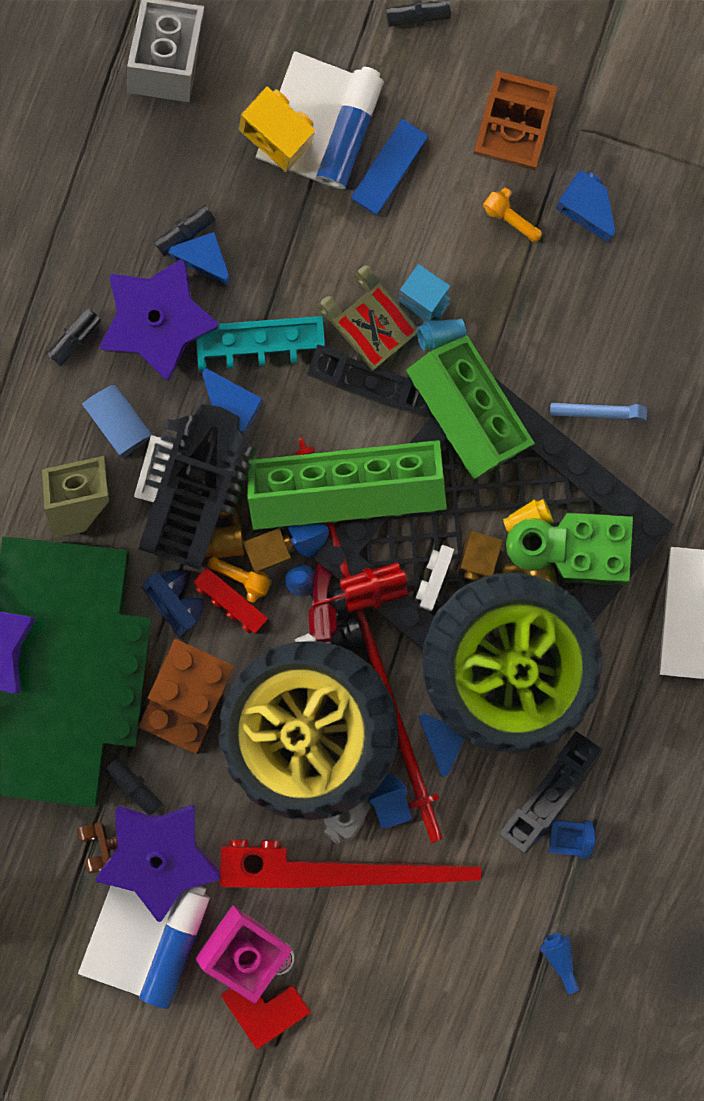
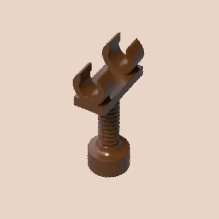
M101 822L77 829L79 841L81 842L99 839L102 856L89 858L84 861L86 871L89 874L100 872L111 857L110 851L118 848L117 836L107 838L104 825Z

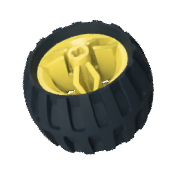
M300 641L288 643L273 648L257 657L233 682L229 694L223 703L220 715V749L225 754L229 767L227 770L234 782H237L247 793V797L257 805L267 808L276 815L289 819H327L343 814L361 804L379 787L386 777L393 762L398 743L396 707L391 693H389L381 676L371 665L355 653L325 642ZM298 688H308L307 700ZM328 697L333 699L339 706L338 711L333 714L322 711ZM282 698L298 719L278 705ZM345 717L346 721H340L335 723L336 720ZM272 723L276 726L286 724L283 729H272ZM347 731V740L341 735L331 736L333 732ZM281 738V741L274 742V740ZM320 741L341 757L337 763H335ZM284 747L295 751L290 763L280 754ZM310 763L314 765L318 772H310Z

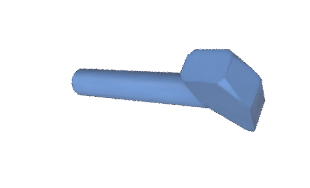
M551 403L550 416L627 419L630 422L645 423L647 421L648 408L639 404L609 406Z

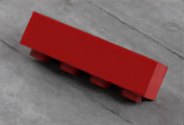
M206 567L194 581L197 585L195 589L203 596L206 593L211 596L212 600L210 602L219 609L223 606L228 611L226 615L234 622L237 619L242 622L241 628L247 633L251 634L254 632L257 634L269 620L209 568Z

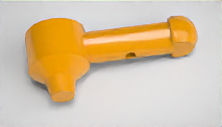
M504 187L500 192H491L482 204L490 217L503 218L532 242H537L541 239V230L510 209L509 198L512 192L508 188Z
M211 557L208 560L207 567L245 584L247 601L255 603L259 597L266 596L272 583L267 574L261 571L257 573L251 571L249 573L215 557Z

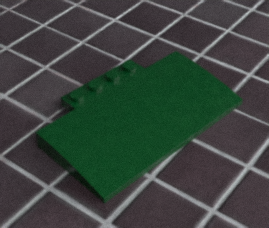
M2 536L0 552V612L34 617L36 621L21 645L18 659L21 692L14 694L0 691V796L95 808L99 802L106 743L136 747L152 618L122 615L130 556L128 550Z

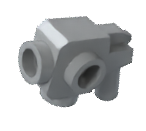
M368 798L343 814L324 819L326 829L323 833L337 844L342 840L344 842L351 841L364 824V818L372 809Z

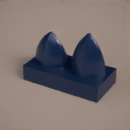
M170 570L162 574L156 572L145 581L141 588L180 638L197 623L203 611L204 600L195 597L179 600L177 597L186 586L189 577L188 570Z

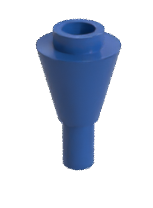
M303 564L290 568L285 577L287 589L296 596L310 594L313 591L314 570Z
M561 933L551 934L544 938V943L540 946V950L557 974L561 976L567 993H575L579 990V986L573 973L570 937L562 936Z

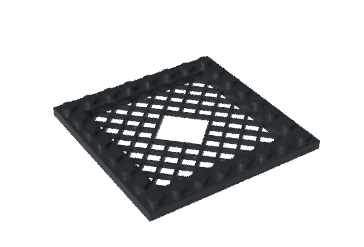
M494 377L535 443L529 449L537 455L536 457L521 458V453L516 455V458L509 459L501 464L517 463L519 481L501 482L500 466L495 468L496 483L479 484L478 478L473 479L474 485L456 486L455 469L465 468L463 463L454 464L453 445L447 439L435 416L432 415L409 443L440 440L441 455L448 447L449 465H442L443 470H450L451 487H445V492H452L453 509L409 513L400 516L389 515L369 519L344 520L335 531L341 547L333 546L330 537L313 559L337 579L343 578L339 565L345 559L351 576L363 573V569L368 567L373 570L376 569L375 566H386L397 562L398 564L413 563L415 581H407L405 586L416 585L417 595L422 582L419 578L418 563L429 562L430 557L418 558L416 540L434 539L435 550L439 552L438 538L456 537L458 554H453L451 559H458L460 562L462 542L459 514L522 508L529 503L525 500L524 485L531 484L542 485L543 499L546 501L548 508L549 505L566 504L567 513H572L571 503L588 502L590 514L595 515V503L611 516L633 517L630 578L674 524ZM539 461L541 479L523 480L522 463ZM544 462L563 477L546 478ZM564 482L565 499L548 500L547 483ZM569 482L587 497L571 498ZM519 486L521 503L503 505L502 487ZM497 488L498 505L481 507L479 489ZM474 490L476 507L458 509L457 491ZM454 514L456 532L438 533L436 516ZM432 516L433 534L415 535L414 518ZM409 518L411 536L393 537L391 520ZM387 521L388 538L372 539ZM554 522L550 525L558 527L561 522ZM529 537L524 540L525 548L529 551H536L541 547H530ZM411 541L413 558L395 560L394 542ZM389 543L390 560L373 562L371 544ZM366 545L368 561L359 555ZM459 571L460 577L443 579L439 590L440 601H435L434 606H440L441 609L448 601H444L443 583L460 581L461 588L466 585L465 581L469 580L464 578V572ZM574 583V589L565 590L569 594L575 593L573 597L582 605L592 622H594L623 586L582 584L579 588V583ZM408 595L382 603L380 608L375 609L423 649L434 616L426 609L419 607L421 600L417 599L416 602ZM512 622L510 623L511 638H512ZM533 625V634H535L538 627ZM492 630L488 633L491 643L494 642ZM550 649L546 650L540 658L536 655L532 658L549 661L551 660ZM477 664L472 665L473 677L480 674L486 667ZM538 672V677L545 680L547 674ZM533 683L527 688L534 693L539 687ZM514 684L512 691V702L519 700L517 689ZM493 688L485 697L495 700L496 688Z

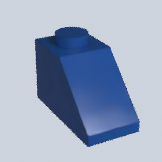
M579 170L558 201L556 209L609 243L615 233V226L607 188L602 185L603 181L597 175L591 172L585 174Z
M205 368L202 374L211 405L222 407L239 416V432L245 436L263 404L262 398Z

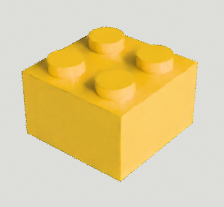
M266 87L241 114L239 131L280 168L287 172L311 146L316 130L312 127L314 125L313 121L301 111L296 113L288 105L290 102L279 90L273 92L270 88Z

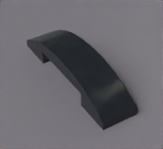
M319 344L317 345L307 373L308 376L370 401L428 418L429 406L410 377L405 378L380 368L372 371L366 363L349 358L347 354Z
M576 731L558 754V761L522 809L518 808L499 835L526 854L547 832L572 800L591 772L603 749Z

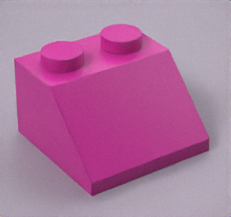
M232 905L195 959L204 972L251 1002L256 1003L293 949L257 920Z

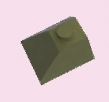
M100 456L42 469L44 510L53 537L71 536L76 533L85 532L109 501L105 457Z

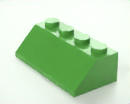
M467 335L430 351L406 370L473 479L495 469L535 444Z

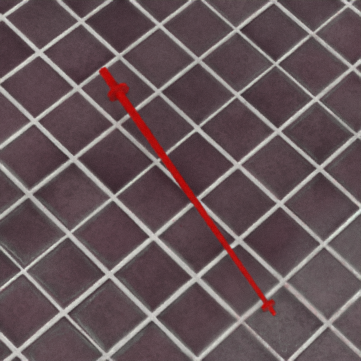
M302 437L298 439L301 450L295 452L296 455L315 453L313 446L306 447L304 439ZM325 522L329 529V536L333 546L341 547L333 522ZM345 559L339 565L343 578L351 576ZM363 609L355 611L372 667L381 676L389 693H391L396 707L398 746L416 797L415 800L407 803L408 807L412 809L419 806L430 842L439 841L443 837L431 802L440 799L438 793L430 795L427 793Z

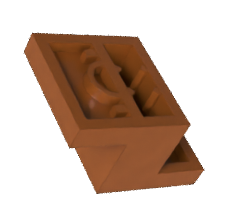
M496 70L473 154L536 171L557 86Z
M174 639L148 696L150 702L139 724V728L197 754L224 696L222 693L235 665Z

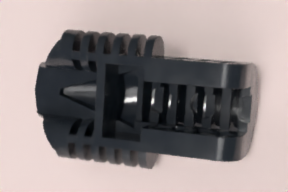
M201 404L195 415L175 420L167 419L164 429L177 435L174 438L162 434L160 440L173 445V447L169 449L158 446L157 452L169 456V459L165 460L154 457L153 463L165 467V470L163 472L150 468L149 474L162 478L161 482L147 479L145 485L158 489L139 544V550L201 570L220 512L223 511L235 515L236 509L223 503L224 500L238 504L240 498L228 494V489L241 493L244 489L243 486L231 482L232 478L245 482L248 476L235 471L236 467L250 470L251 464L239 460V456L254 459L257 450L251 447L239 432V416L222 407Z

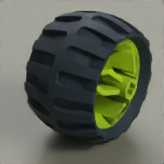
M522 573L495 574L465 585L455 592L444 606L438 610L432 620L423 646L422 666L424 683L434 708L444 722L458 735L488 750L525 753L528 750L540 747L545 748L558 742V738L571 729L575 730L584 720L585 712L590 704H594L599 692L600 674L603 671V655L598 633L591 618L582 605L566 590L534 575ZM512 622V638L510 642L505 624ZM529 624L539 627L531 638H529ZM491 630L498 639L493 643L484 637ZM478 644L488 649V654L476 651ZM550 649L551 660L549 661L532 658L535 655L540 658L546 650ZM477 664L486 667L480 674L473 677L472 665ZM538 672L547 674L546 679L542 680L539 678ZM533 683L539 687L534 693L527 688ZM514 684L517 689L519 700L512 702V691ZM493 688H496L495 700L485 697Z

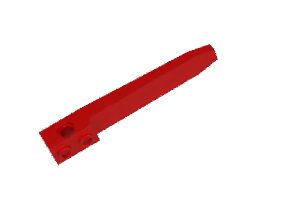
M229 839V845L221 847L220 887L310 888L481 880L480 865L287 859L288 846H281V841L261 840V846L248 845V840ZM252 854L260 856L263 860V868L257 872L250 871L245 864L247 856Z

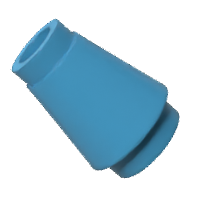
M462 319L424 321L423 325L417 327L419 344L423 351L437 349L466 336L465 324Z

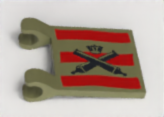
M365 265L354 276L357 283L368 291L343 313L331 296H326L321 300L317 309L325 318L332 322L373 371L417 334V327L379 283L372 269Z

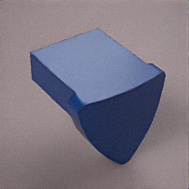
M312 523L303 526H283L296 550L309 558H313L326 543L329 534L327 525L322 523Z
M388 773L379 787L368 797L370 805L375 807L381 829L412 820L405 797L408 793L406 786L397 777Z
M556 820L552 824L548 852L580 856V859L584 860L591 856L595 845V833L591 820H584V823Z

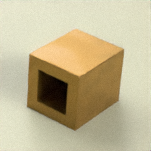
M279 528L243 542L255 573L263 572L292 560L289 553L295 551L289 534L282 535Z
M474 531L469 532L457 570L465 572L464 578L471 581H477L483 577L493 575L503 540Z

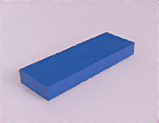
M402 119L352 194L351 200L375 216H378L428 140L429 135Z

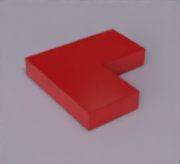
M293 984L267 1002L260 996L257 1002L253 1003L231 988L220 995L256 1049H259L311 1012Z

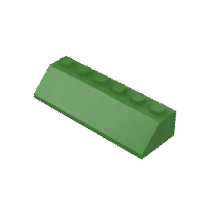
M440 440L249 460L251 468L248 470V503L253 530L447 510Z

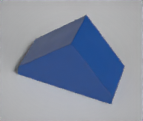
M214 232L171 246L168 252L171 259L175 261L184 260L187 267L224 285H229L231 280Z
M425 713L420 714L418 717L442 777L446 776L451 770L464 738L453 731L445 722Z

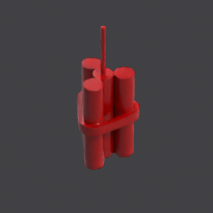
M398 562L373 570L369 567L365 568L363 573L339 579L343 592L342 595L312 603V606L345 597L349 613L372 606L374 609L380 608L382 603L408 596L405 583H407L404 570L401 571Z

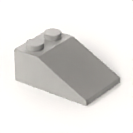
M141 0L127 64V93L190 102L204 6L167 0Z

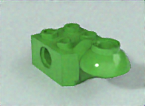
M567 513L558 527H553L545 520L537 518L524 519L515 524L508 533L506 540L507 554L515 565L528 571L542 570L555 563V567L564 583L628 586L633 517ZM529 536H537L541 539L542 545L536 551H529L523 545L524 540Z

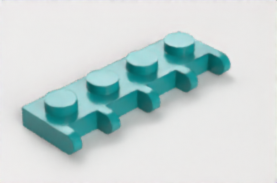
M323 316L219 324L220 327L217 330L196 340L199 371H203L206 368L205 359L226 357L227 368L229 369L234 368L233 356L258 355L259 366H266L265 354L290 352L291 364L297 363L298 351L316 350L318 344L325 346Z

